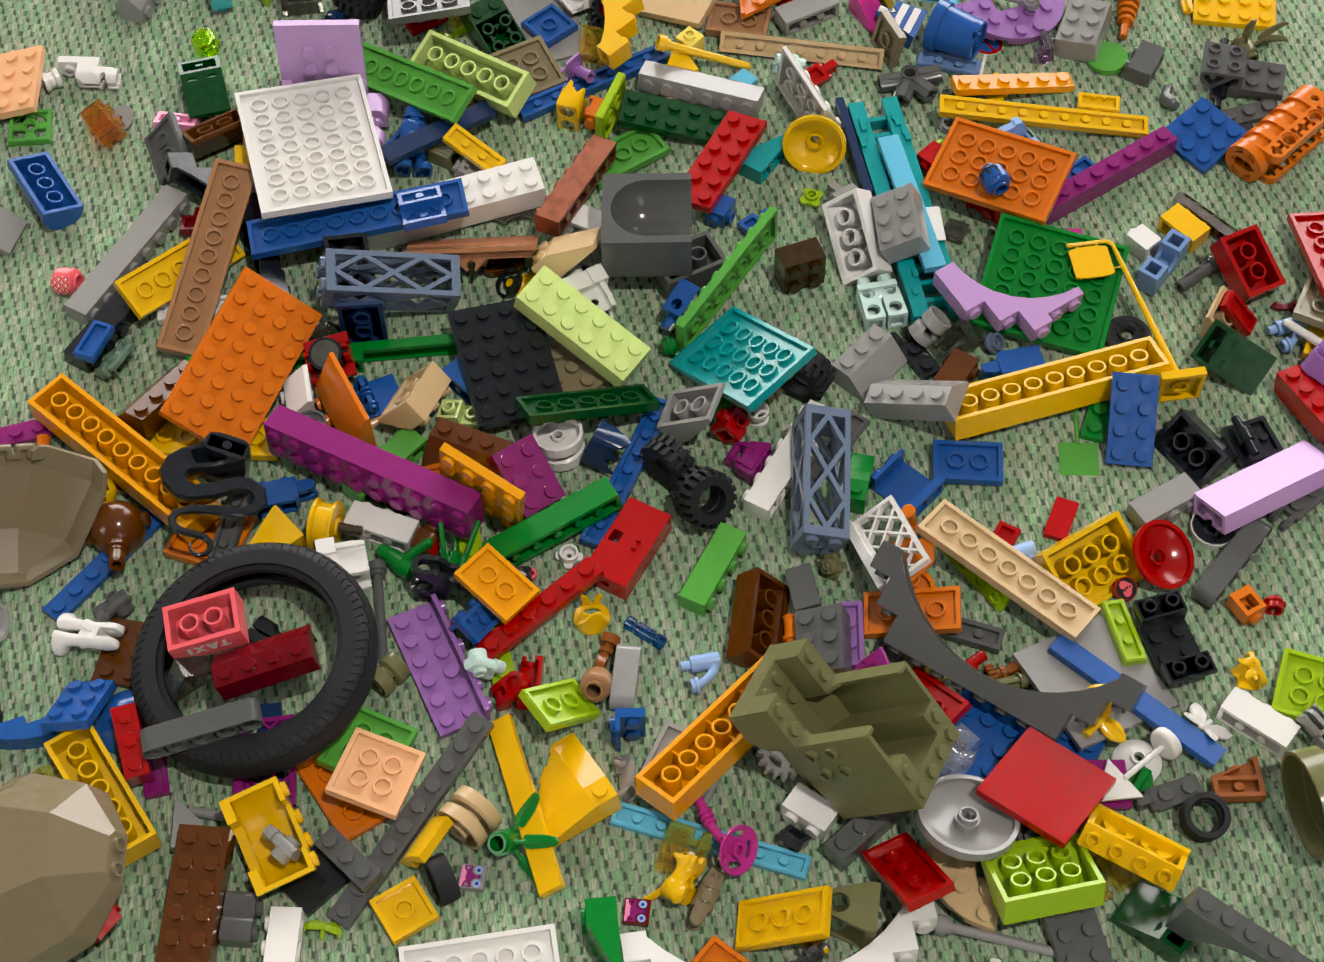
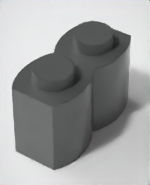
M226 891L218 938L222 947L252 948L253 941H258L260 926L256 925L257 917L263 915L264 902L260 900V897H257L255 892Z

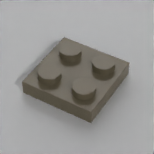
M883 10L880 11L870 42L874 48L885 49L883 62L888 69L897 66L907 37L890 12Z

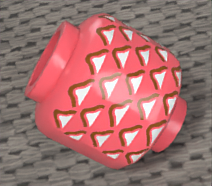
M60 267L51 276L50 284L56 294L72 296L84 282L85 278L77 268Z

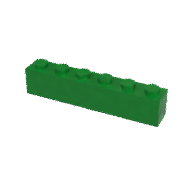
M604 476L579 491L573 492L568 497L551 504L544 510L531 515L520 523L512 525L498 535L490 537L482 543V546L489 543L510 563L518 566L621 510L623 507L619 494L607 477Z

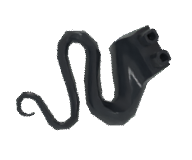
M211 432L199 443L182 447L169 454L158 470L163 487L179 502H204L236 493H248L254 497V501L251 504L243 507L189 505L172 510L167 517L171 531L179 535L203 540L207 544V549L204 552L197 553L191 549L192 543H189V552L195 557L208 556L214 549L213 541L205 533L177 525L176 519L178 516L200 514L244 518L255 516L268 505L266 488L252 478H247L251 463V448L249 443L243 439L221 432ZM200 477L204 478L207 483L192 484L187 481V478Z

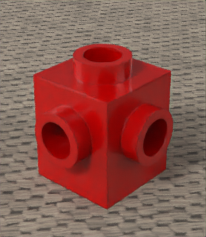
M737 406L723 408L716 414V420L710 431L726 445L739 442L746 434V428L751 420Z

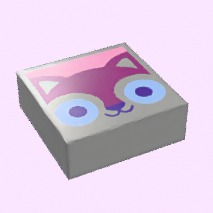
M462 863L458 882L460 890L484 893L488 871L487 866Z

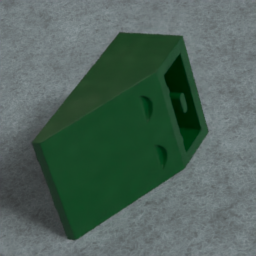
M479 0L471 4V14L459 17L469 35L488 55L527 40L503 0Z
M218 55L177 63L190 119L223 114L231 110Z
M1218 319L1214 320L1190 355L1198 363L1250 396L1278 359Z
M1140 881L1110 918V921L1168 962H1180L1195 943V941H1186L1165 927L1175 906L1183 899Z

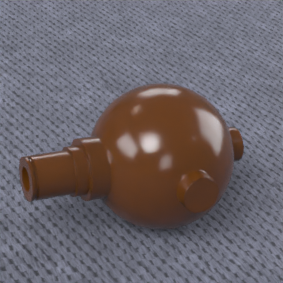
M120 500L107 502L100 507L86 542L89 546L95 545L98 550L106 553L109 557L108 567L111 570L121 571L125 568L126 557L138 550L143 544L147 535V525L152 523L151 517L147 511L141 512L132 503Z

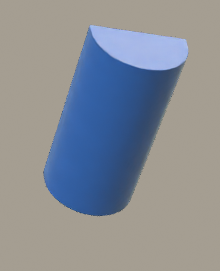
M48 151L7 159L9 171L47 228L60 230L78 221L83 213L84 205Z

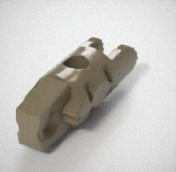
M710 868L702 882L699 883L696 895L692 898L689 905L691 911L686 920V927L690 931L699 930L706 916L711 915L715 902L721 894L725 873L717 868Z

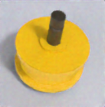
M317 497L312 503L307 519V547L315 549L314 540L334 537V543H339L342 533H354L355 535L362 536L363 526L343 523L345 507L342 501L337 500L334 503H328L323 498Z

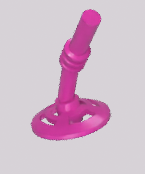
M701 796L694 802L699 811L698 817L701 823H703V827L709 830L720 845L719 860L722 869L732 876L744 874L752 866L757 855L758 839L755 831L750 826L740 824L732 827L724 835L716 824L717 819L714 818L715 815L712 813V809L708 808L703 796ZM736 831H743L740 837L732 836ZM747 840H748V841H749V849H748L747 856L745 857V854H746V851H747ZM730 861H738L740 864L738 867L729 868Z

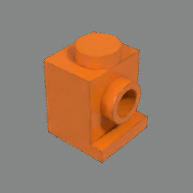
M593 95L589 98L590 106L585 108L583 114L585 119L584 126L589 130L596 129L595 115L603 101V98Z
M1248 584L1229 594L1225 606L1233 612L1244 626L1248 623H1251V625L1259 623L1264 617L1263 614L1267 605Z

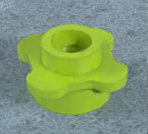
M809 187L804 188L800 203L811 208L819 207L820 199L824 193L821 190L816 191Z

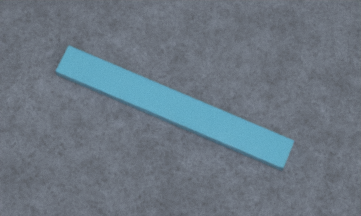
M899 135L879 137L877 144L893 188L912 183L920 194ZM922 199L931 249L919 253L918 256L924 273L935 272L947 264Z
M621 801L622 809L611 816L610 826L719 857L720 845L702 824L681 818L673 821L663 813ZM747 840V851H746L745 857L747 856L748 849H749V841H748V840ZM758 841L757 855L752 866L805 881L812 856Z

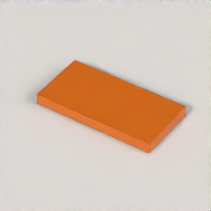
M320 753L297 765V773L330 824L349 842L388 820V817L325 794V788L333 771L317 765V758Z

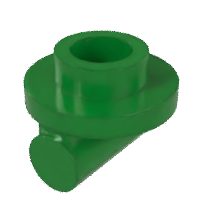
M1143 766L1128 780L1139 792H1143L1149 789L1153 783L1152 771Z

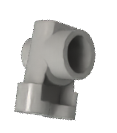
M272 824L263 830L262 835L275 845L270 854L281 864L286 866L290 860L296 862L303 853L298 849L301 844L290 834L286 836Z

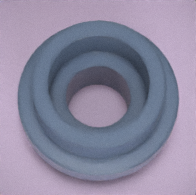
M990 332L985 336L984 345L991 354H997L1004 349L1005 341L1000 333Z

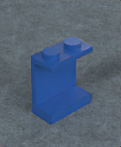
M901 448L896 454H891L881 469L877 468L871 475V490L884 499L892 495L901 510L906 504L913 505L917 518L943 492L945 479L937 474L930 480L904 462L905 451Z

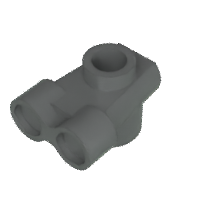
M122 588L119 591L112 590L105 597L106 601L97 605L93 611L100 622H108L114 615L118 618L127 616L132 611L134 605L130 602L129 595Z

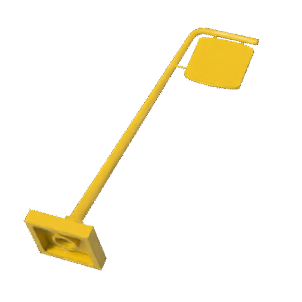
M1107 239L1066 244V248L1076 247V249L1070 250L1068 254L1075 278L1077 279L1109 276L1115 273L1114 268L1121 267L1158 347L1170 362V371L1160 372L1158 403L1199 398L1208 374L1206 367L1178 368L1115 244ZM1097 244L1110 245L1120 266L1113 267L1108 247L1098 246Z

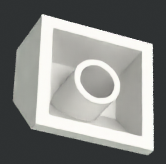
M307 364L302 365L286 379L283 384L284 391L280 392L282 405H286V408L300 414L307 410H316Z

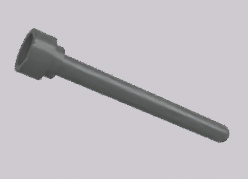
M374 559L369 561L368 565L374 584L376 624L379 638L378 656L380 661L388 653L383 578L387 573V565L384 560Z

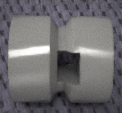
M930 306L922 314V319L918 318L908 329L911 336L921 346L929 348L938 340V335H943L951 327V322L940 309Z

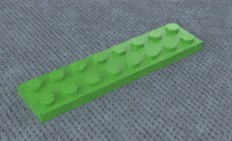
M362 41L369 90L382 93L386 97L408 106H413L420 111L452 124L458 123L478 91L474 85Z
M769 206L765 213L762 212L759 215L757 223L748 229L742 242L739 241L736 244L734 252L725 258L719 271L713 273L711 281L707 286L701 288L696 300L691 301L684 315L678 317L675 323V340L679 349L677 351L681 352L703 332L777 237L776 208Z

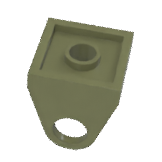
M870 881L833 888L832 896L844 895L849 900V904L832 907L831 917L847 925L839 931L830 928L831 936L859 949H863L875 939L881 891L880 882Z

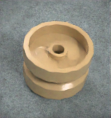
M461 785L451 796L452 802H446L436 815L448 816L454 822L448 833L468 848L478 850L488 839L487 833L494 832L502 823V817L493 804L482 794L469 786Z

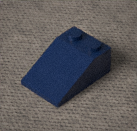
M382 300L336 303L341 332H348L350 343L389 339L387 310Z

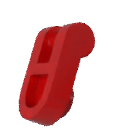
M511 671L491 686L490 692L492 697L496 698L495 705L499 712L510 709L511 704L517 700L521 690L528 688L529 680L526 674L519 671Z

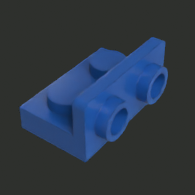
M473 597L466 604L469 608L466 611L460 610L452 618L454 623L449 629L452 632L458 628L475 646L500 619L476 597Z
M615 708V717L610 718L611 743H616V751H621V737H626L628 740H639L641 737H646L645 708Z

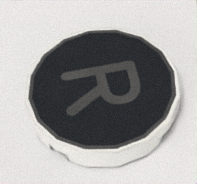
M1196 513L1192 516L1189 525L1195 542L1211 550L1225 548L1238 531L1236 529L1224 535L1212 526L1210 519L1205 521Z

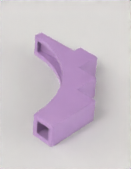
M954 262L935 271L932 282L963 323L969 319H976L982 313L997 332L1004 328L1009 329L1016 323L1031 342L1037 338L1042 339L1050 333L1052 322L1060 319L1064 313L1075 311L1081 305L1080 302L1084 294L1079 287H1076L1065 293L1049 297L1024 298L1009 296L978 284L964 274Z

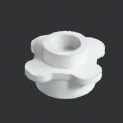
M566 544L560 548V551L555 553V559L561 561L565 569H571L576 562L583 560V554L578 552L575 545Z

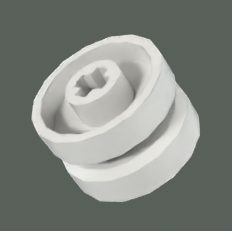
M567 420L564 423L549 422L540 426H534L533 436L552 471H568L581 463L580 460L586 449L583 427L580 421Z

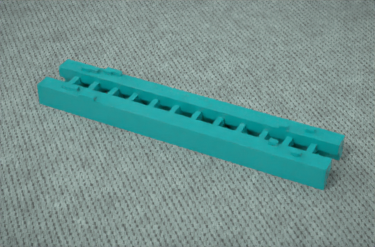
M897 96L881 98V108L884 116L868 118L863 101L848 103V113L873 188V197L894 189L892 182L888 181L890 177L886 166L882 163L884 160L880 149L877 147V139L898 134L925 207H933L928 190L923 188L922 185L924 178ZM887 128L889 130L887 132L873 134L874 130H881ZM944 240L938 241L948 265L951 263L945 242ZM918 254L892 263L911 324L918 318L922 319V314L930 306H935L940 310H947L949 318H953L956 322H962L942 295L925 298L926 294L939 293V291L932 284L933 279L920 281L919 278L934 276L935 272L924 273L921 263L914 264V261L920 260Z

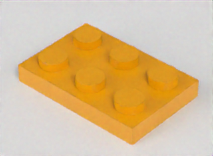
M489 543L483 546L453 575L462 586L505 625L540 593V589Z

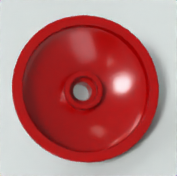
M1161 519L1149 521L1138 529L1133 539L1132 551L1136 567L1143 578L1154 587L1162 590H1173L1184 585L1191 577L1194 569V553L1185 533L1172 522Z

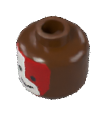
M429 524L419 526L410 542L411 548L424 539L431 538L433 545L419 555L438 556L441 550L439 529Z

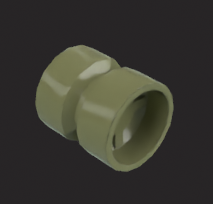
M388 652L379 661L380 666H377L371 686L383 698H387L397 688L396 683L402 684L411 675L407 664L393 652Z

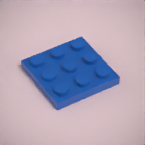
M1203 96L1166 127L1178 138L1175 153L1203 175L1225 158L1226 150L1247 132Z

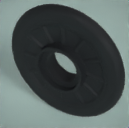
M1118 316L1110 321L1105 344L1110 347L1148 336L1152 337V333L1148 325L1139 318ZM1128 332L1133 335V338L1126 339L1121 334Z

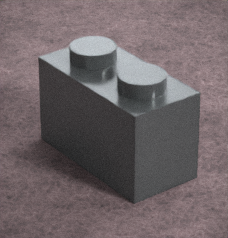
M1142 40L1139 47H1134L1131 61L1127 60L1123 69V72H1126L1124 80L1148 88L1163 61L1166 48Z

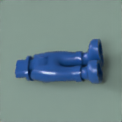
M413 106L406 107L399 138L426 126L425 116L422 115V111ZM426 150L415 154L413 177H429L432 175L433 166L431 163L426 162ZM411 157L395 163L394 171L401 176H409L412 172Z

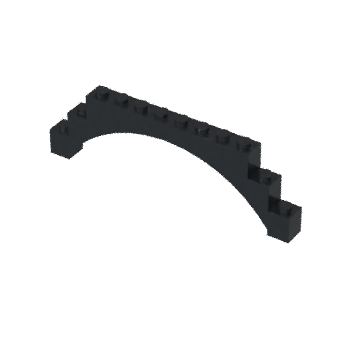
M167 152L163 168L168 183H175L203 199L212 168L199 167L192 152ZM252 192L239 236L251 256L254 271L291 295L290 286H287L285 281V271L280 266L279 255L257 260L252 258L246 221L262 218L257 194Z

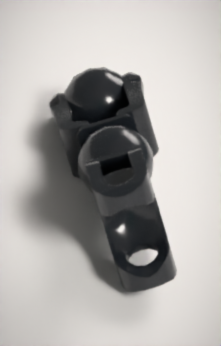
M419 555L412 561L411 569L414 577L410 584V590L414 597L431 600L430 595L435 593L437 598L440 599L447 595H457V590L462 594L472 595L453 577L454 572L459 569V563L448 562L445 558L436 555ZM511 563L533 583V578L529 573L532 570L531 567L515 566ZM424 564L427 565L430 570H421L420 568H418V566ZM419 584L428 585L426 589L417 588Z

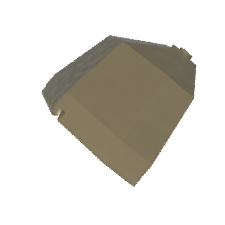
M32 443L14 444V451H12L11 444L0 445V588L19 589L23 586H30L79 556L106 496L108 472L98 459L47 444L37 445L34 449Z
M35 773L14 777L0 786V962H67L95 943L124 884L128 836L109 793L87 783Z

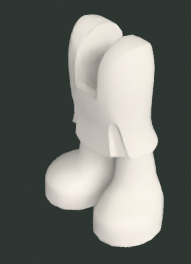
M63 613L57 619L59 630H54L52 633V651L56 656H66L71 646H79L81 649L118 650L120 642L112 637H122L125 627L113 622H94L90 619L82 620L78 619L73 613Z

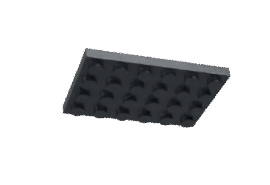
M515 299L447 312L449 326L479 431L527 422L514 406L515 397L563 392L545 331L514 308Z

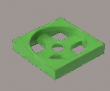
M40 109L34 113L11 117L8 133L9 147L52 144L53 110ZM37 116L44 118L46 121L37 122L35 119ZM26 118L23 123L17 124L20 120ZM34 125V128L28 130L27 126ZM38 130H46V134L43 137H34L35 132ZM14 132H24L25 138L17 139L14 136Z

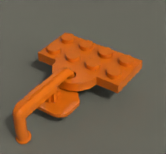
M906 504L903 506L902 512L918 537L915 507L911 504ZM911 538L903 540L901 547L909 548ZM920 538L919 541L932 562L910 577L916 597L925 616L937 634L962 633L960 586L935 587L934 579L929 573L925 572L935 562L934 544L925 538ZM913 554L910 564L917 563L923 558L922 555ZM881 591L864 592L865 639L885 638L897 617L895 615L893 618L881 611L883 607L877 604L882 594Z

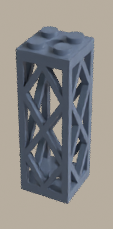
M325 248L323 256L319 257V265L316 266V279H320L319 286L316 289V299L320 300V308H336V303L382 300L387 311L447 313L455 310L461 298L459 255ZM363 259L369 263L363 265H355V263ZM421 262L427 265L425 267L413 268V266ZM369 274H378L383 276L376 279ZM357 275L361 276V278L368 281L369 283L363 284L353 277ZM392 277L397 279L389 285L383 283ZM427 277H440V279L433 282ZM415 278L427 286L422 287L411 279ZM346 281L353 286H344L339 284ZM405 284L412 289L396 287ZM367 295L360 300L354 298V296ZM421 297L425 298L417 303L411 300Z
M806 403L792 423L790 551H796L801 555L818 554L824 558L825 554L833 552L838 554L850 539L851 410ZM821 436L831 437V453ZM814 439H815L817 445L819 446L820 450L822 451L824 457L826 458V460H827V462H828V465L826 464V462H825L824 458L822 457L820 451L818 450L817 446L815 445V443H814V441H813ZM811 452L823 471L816 482L811 476ZM825 478L830 483V507L818 488ZM813 494L816 497L818 503L820 504L822 510L824 511L826 517L828 518L827 521L825 520L823 514L821 513L819 507L813 499ZM810 508L820 526L810 524Z

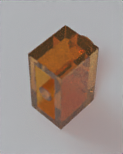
M98 98L81 111L79 115L105 148L108 149L128 134L124 131L123 127L126 125L119 116L113 117V114L116 112L108 103L104 105Z

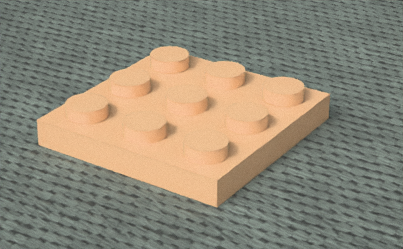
M356 727L325 788V794L396 820L424 763L426 753Z

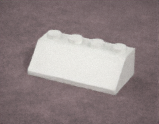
M854 188L822 204L843 286L855 284L857 279L861 277H867L870 281L877 279V276L880 274L893 272L891 264L879 249L871 202V191Z

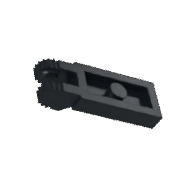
M905 326L901 329L902 335L908 341L905 344L897 332L891 333L890 335H892L906 357L907 363L921 380H928L936 376L941 366L927 349L911 336L909 327Z

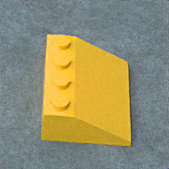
M1119 511L1102 516L1031 557V560L1097 606L1100 605L1101 601H1106L1113 597L1112 584L1116 579L1130 577L1135 583L1144 579L1134 562L1132 551L1133 537Z

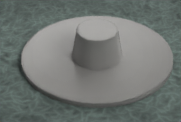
M126 105L112 108L105 117L106 128L111 132L126 130L134 120L133 110Z

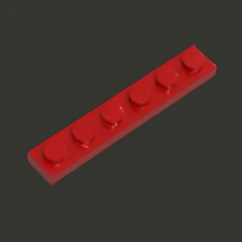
M587 556L542 591L506 625L501 623L475 645L476 648L486 649L487 657L490 659H499L605 576L603 570Z

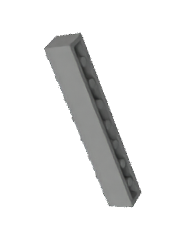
M168 185L163 187L64 304L69 318L87 325L117 291L113 283L135 270L144 259L149 260L152 257L155 248L164 243L166 235L177 227L181 217L189 213L191 206L187 193Z

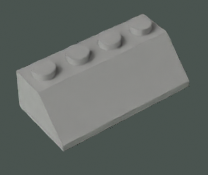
M886 379L870 385L864 404L872 416L878 419L955 422L969 383L968 381Z

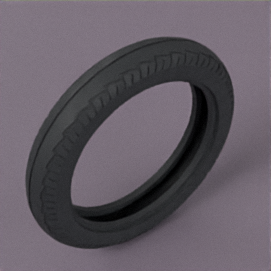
M266 542L234 547L208 557L177 578L154 604L138 635L131 669L133 697L145 728L184 716L176 700L174 690V668L176 661L167 649L162 607L232 587L238 592L260 585H286L312 593L326 603L332 610L337 627V651L332 670L319 693L298 714L271 729L225 738L170 755L172 758L191 769L216 777L246 779L268 776L295 767L323 751L345 731L356 717L369 694L377 669L379 655L377 624L371 604L358 582L342 566L324 554L303 546L288 543Z

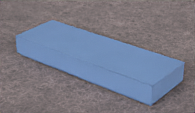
M921 49L916 67L940 64L941 72L978 75L981 60H970L960 56Z

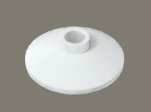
M1126 740V742L1120 743L1115 748L1112 760H1125L1126 771L1128 772L1140 762L1134 756H1140L1143 759L1154 748L1151 744L1142 740ZM1159 754L1145 765L1146 768L1152 771L1153 781L1159 776L1162 769V759Z

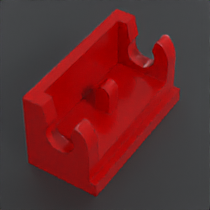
M536 655L535 662L527 661V656L522 657L519 672L527 675L529 680L528 688L542 685L544 673L543 656ZM517 696L514 709L529 710L519 696Z

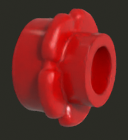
M1270 595L1263 600L1267 605L1264 611L1265 614L1280 616L1284 613L1286 602L1280 596ZM1270 609H1275V612L1272 614Z

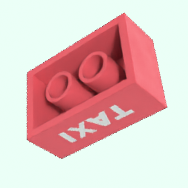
M234 587L162 607L167 649L178 664L250 643L243 599Z

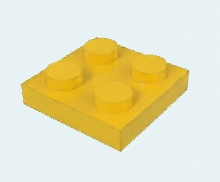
M415 875L369 900L371 908L394 946L440 920L439 914Z

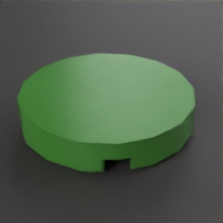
M1103 42L1096 62L1088 60L1087 65L1095 73L1097 71L1103 76H1113L1123 71L1128 60V54L1124 47L1117 43Z

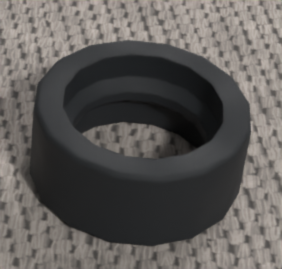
M1207 791L1198 792L1189 797L1180 807L1178 818L1180 827L1185 835L1193 841L1207 843L1225 834L1230 827L1231 813L1224 799L1217 794ZM1206 803L1215 809L1218 814L1219 823L1213 831L1204 832L1194 825L1190 815L1194 805Z
M441 852L430 857L424 863V867L440 904L444 906L461 898L458 882L444 853Z

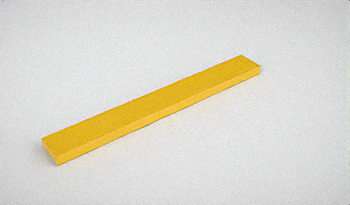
M507 713L492 722L494 728L490 735L516 816L527 799L536 790L513 716ZM538 803L525 827L519 826L522 839L527 834L549 835L540 803ZM525 848L539 896L545 898L565 888L554 848Z

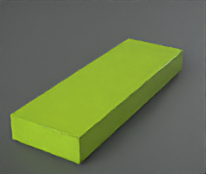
M1124 599L1101 601L1099 607L1101 608L1102 616L1122 666L1146 664L1148 660Z

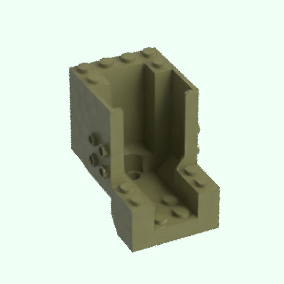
M807 638L770 645L728 717L748 743L769 752L780 750L807 786L815 787L833 805L843 819L924 809L960 734L906 661L834 674Z

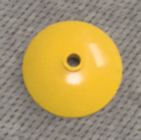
M806 115L794 120L786 129L782 141L784 155L794 168L801 172L824 174L835 169L843 160L847 145L845 134L840 126L830 118L821 115ZM817 136L819 139L814 140L812 137Z

